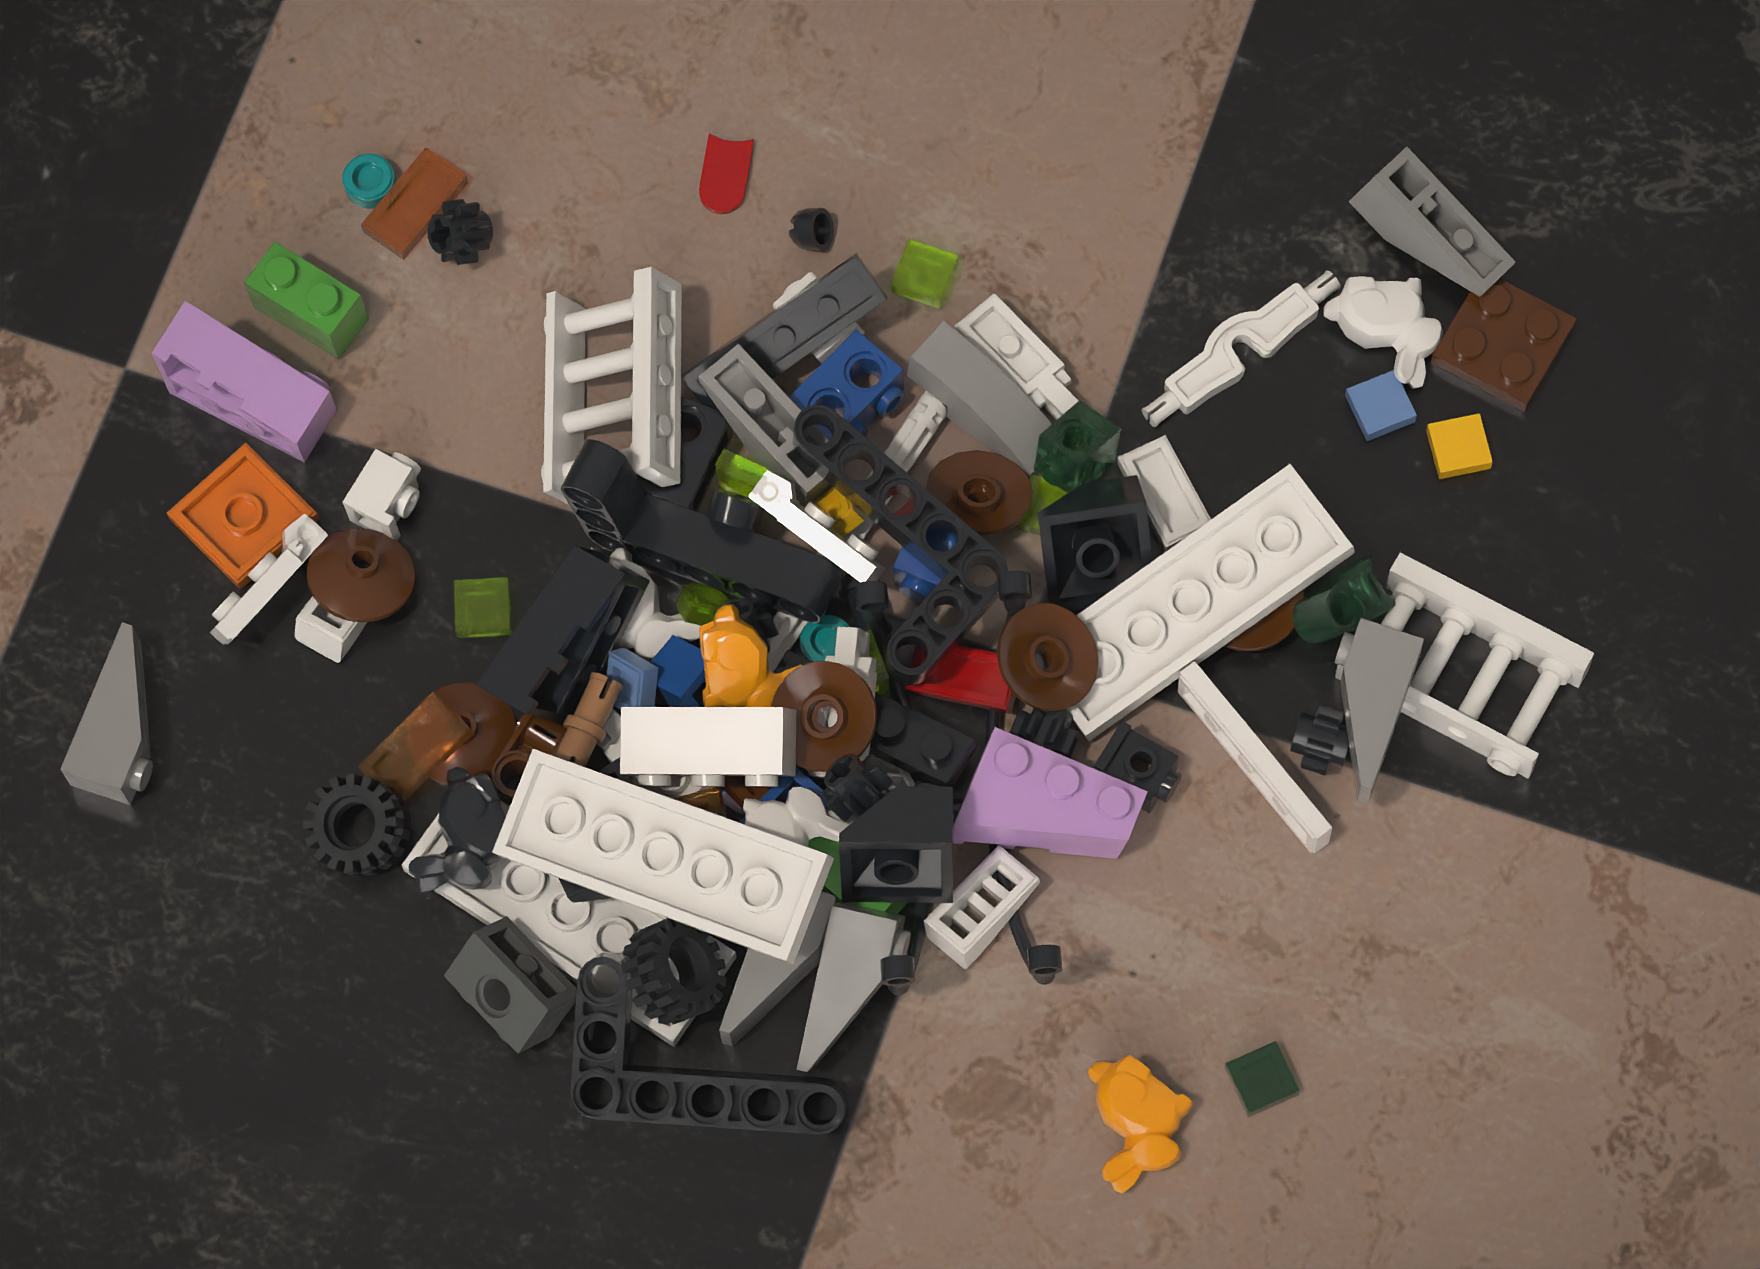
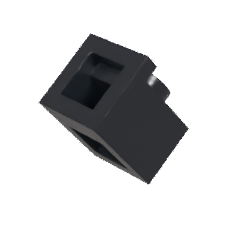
M1124 721L1120 722L1094 765V769L1148 791L1141 809L1149 814L1158 799L1165 803L1169 801L1182 777V774L1176 771L1178 755L1133 731L1131 725ZM1139 759L1151 767L1146 772H1137L1130 764L1133 760Z

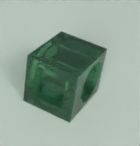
M1079 400L1039 435L1034 470L1050 485L1058 486L1066 493L1071 492L1083 483L1093 482L1115 463L1121 428Z

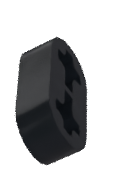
M716 489L713 491L705 516L737 528L754 531L758 530L765 509L747 496L724 489Z

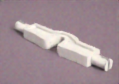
M1327 270L1304 289L1300 284L1294 283L1258 311L1240 313L1222 322L1209 336L1204 351L1165 380V393L1141 409L1146 420L1150 419L1149 423L1156 427L1178 409L1184 414H1189L1209 398L1239 382L1244 375L1245 367L1235 354L1232 346L1236 343H1245L1261 357H1272L1297 332L1317 318L1318 304L1341 288L1337 278L1334 277L1332 279L1333 273Z

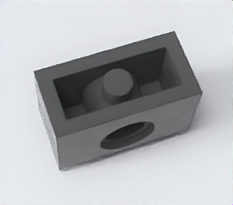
M507 916L473 932L444 975L457 989L462 998L477 1010L497 1031L499 1037L508 1043L517 1054L550 1038L576 1002V987Z

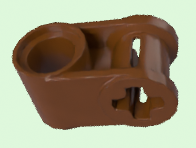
M526 714L522 715L511 739L492 768L493 785L501 801L509 806L511 805L516 790L508 789L505 783L512 776L523 775L533 749L555 756L567 730L562 724L554 720Z

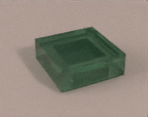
M1276 1041L1225 1063V1070L1248 1117L1299 1095L1298 1085Z

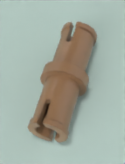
M596 672L591 673L589 683L574 715H567L563 724L567 730L555 754L557 758L568 762L571 760V763L586 767L596 743H603L607 735L603 728L619 693L624 688L622 684L612 680L611 683L608 682L601 698H599L608 677Z

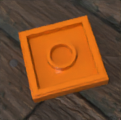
M247 443L243 444L167 512L169 519L240 590L252 580L248 574L268 552L276 558L282 554V532L303 514L309 516L314 522L320 520L318 514Z

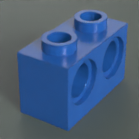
M855 330L789 398L801 411L813 405H823L833 409L866 437L868 433L867 426L879 414L883 417L888 416L904 397L903 369L858 330ZM864 374L874 375L879 379L876 385L869 388H861L853 383L858 376ZM815 424L830 441L832 433L823 425Z

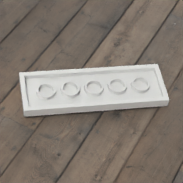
M1291 464L1076 615L1086 625L1093 637L1098 654V670L1095 682L1085 698L1065 710L1072 716L1073 721L1088 741H1091L1178 679L1180 672L1195 661L1199 664L1355 553L1353 545ZM1035 653V661L1043 670L1044 660L1039 654Z
M535 749L531 752L492 853L791 964L795 962L834 860L828 854Z
M500 800L501 808L505 816H507L510 806ZM439 814L402 864L403 870L409 875L411 874L409 873L408 866L414 858L430 854H440L445 852L448 847L438 824ZM502 858L499 862L489 865L492 882L486 888L465 889L447 882L434 890L486 925L507 916L564 976L576 984L579 971L590 959L600 953L612 952L629 960L630 958L623 954L624 947L631 944L629 938L634 933L639 932V930L667 919L661 915L614 898L573 903L567 898L559 878L506 858ZM709 935L706 941L708 943L716 941L720 947V950L714 952L716 960L724 959L726 968L718 971V975L724 976L737 958L736 952ZM669 958L671 971L676 980L680 983L679 974L676 969V966L673 963V961ZM597 965L591 975L592 984L595 989L604 994L615 993L620 983L616 970L611 966ZM635 988L632 992V999L638 995ZM632 1001L631 1019L673 1047H675L696 1017L694 1016L677 1024H672L671 1022L664 1025L658 1023V1017L649 1019L644 1015L647 1005L637 1008Z

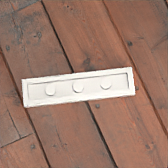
M1194 661L1183 669L1179 674L1178 693L1307 850L1315 854L1326 846L1330 841L1332 826L1198 664Z

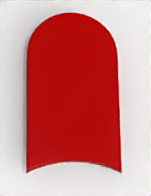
M709 133L699 186V196L703 206L710 212L728 214L737 210L743 203L754 139L729 141Z

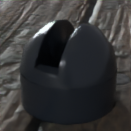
M806 208L798 211L791 218L790 222L794 225V229L789 230V237L795 245L806 250H824L829 247L833 238L834 227L832 217L825 208Z

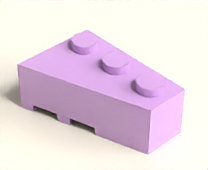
M184 301L152 351V356L170 394L304 463L337 412L329 391L330 387L321 378L306 371L300 373L273 353L255 345L187 301Z
M995 727L984 748L953 823V844H963L964 841L997 844V846L1000 845L1006 849H1014L1016 846L1049 849V853L1117 859L1129 840L1148 791Z

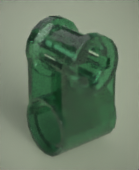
M1371 555L1357 559L1329 576V580L1295 604L1293 623L1302 639L1308 643L1318 644L1344 635L1345 632H1353L1357 630L1361 618L1370 621L1396 605L1394 596L1385 593L1373 571L1372 566L1375 561Z

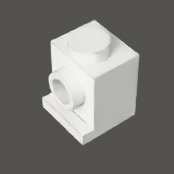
M375 449L343 500L349 520L365 529L382 532L398 541L401 535L396 523L400 517L405 519L410 515L419 498L420 492L416 477L421 471L420 466L403 454L394 452L390 457Z

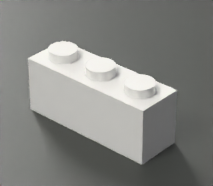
M621 707L620 774L638 776V786L650 787L671 786V776H691V786L724 787L725 776H745L746 787H778L779 776H796V710L785 707Z

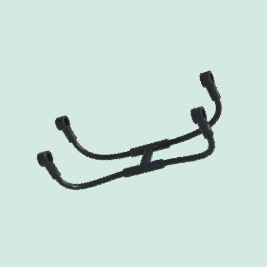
M1008 571L1001 573L997 577L999 599L1004 601V607L1007 610L1005 624L1012 615L1025 608V600L1032 597L1031 576L1026 571ZM881 581L859 583L854 587L856 610L862 612L863 619L868 623L896 702L912 709L905 685L893 680L885 666L888 640L881 620L884 615L883 610L889 607L887 584ZM988 709L985 745L994 728L1000 729L1001 712ZM910 774L915 785L929 783ZM953 799V821H955L963 799ZM989 844V854L997 847V844ZM1003 848L1009 854L1011 853V849ZM996 870L997 882L1010 892L1013 889L1011 881ZM915 903L907 955L888 956L880 960L881 983L887 985L891 993L895 995L905 994L910 988V984L915 982V971L925 935L924 920L928 917L929 903ZM1017 910L1008 923L1029 973L1039 984H1050L1054 980L1055 974L1063 970L1061 948L1057 945H1037L1032 947L1019 910Z

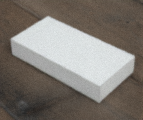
M1166 435L1117 458V464L1124 477L1138 476L1146 500L1148 522L1164 552L1211 520Z

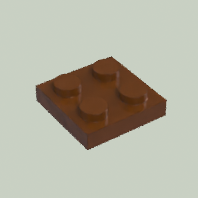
M1499 278L1480 297L1471 291L1469 292L1434 351L1431 363L1525 412L1574 329L1577 318Z

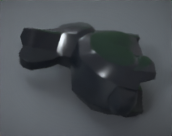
M460 767L448 770L446 780L449 787L441 798L438 824L448 847L445 852L440 854L416 857L410 861L408 866L409 873L415 877V887L421 893L436 890L447 882H451L460 888L472 890L486 888L491 884L492 874L489 865L497 863L503 858L492 853L506 816L501 808L498 794L487 773L471 775L468 770Z

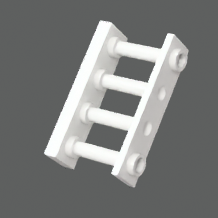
M652 266L634 271V293L631 298L586 309L556 291L546 293V316L544 318V331L546 334L544 464L541 469L543 492L566 504L568 502L561 491V486L584 442V430L632 419V443L629 448L618 451L625 455L634 472L661 487L680 483L682 284ZM633 319V343L630 348L585 359V331ZM633 369V392L630 397L584 408L585 380Z
M1399 553L1390 569L1386 586L1388 590L1393 592L1395 600L1381 625L1402 631L1414 609L1420 610L1422 607L1440 616L1443 623L1442 628L1410 683L1401 712L1488 757L1487 762L1497 771L1509 776H1516L1518 773L1529 779L1539 753L1526 747L1558 687L1567 683L1577 688L1580 687L1590 668L1594 653L1428 566ZM1471 632L1487 640L1492 650L1457 711L1428 695L1462 635H1468ZM1521 658L1537 666V670L1541 675L1507 736L1477 720L1510 661ZM1337 665L1335 678L1341 680L1344 666Z

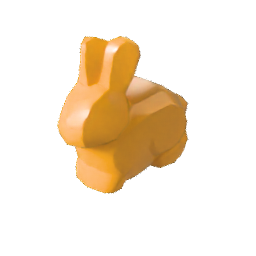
M733 604L720 607L714 616V621L699 627L700 651L704 661L706 688L702 691L704 707H771L774 694L780 683L789 673L802 666L799 665L777 674L770 671L766 643L753 626L739 619V610Z
M1126 1055L1115 1063L1108 1061L1094 1062L1087 1072L1089 1078L1096 1083V1103L1103 1123L1125 1138L1123 1149L1103 1164L1101 1169L1102 1176L1105 1181L1112 1183L1115 1191L1123 1194L1135 1184L1142 1171H1159L1170 1167L1179 1160L1182 1154L1181 1149L1171 1137L1179 1130L1181 1119L1193 1108V1103L1183 1093L1175 1094L1164 1083L1155 1078L1148 1067L1131 1055Z

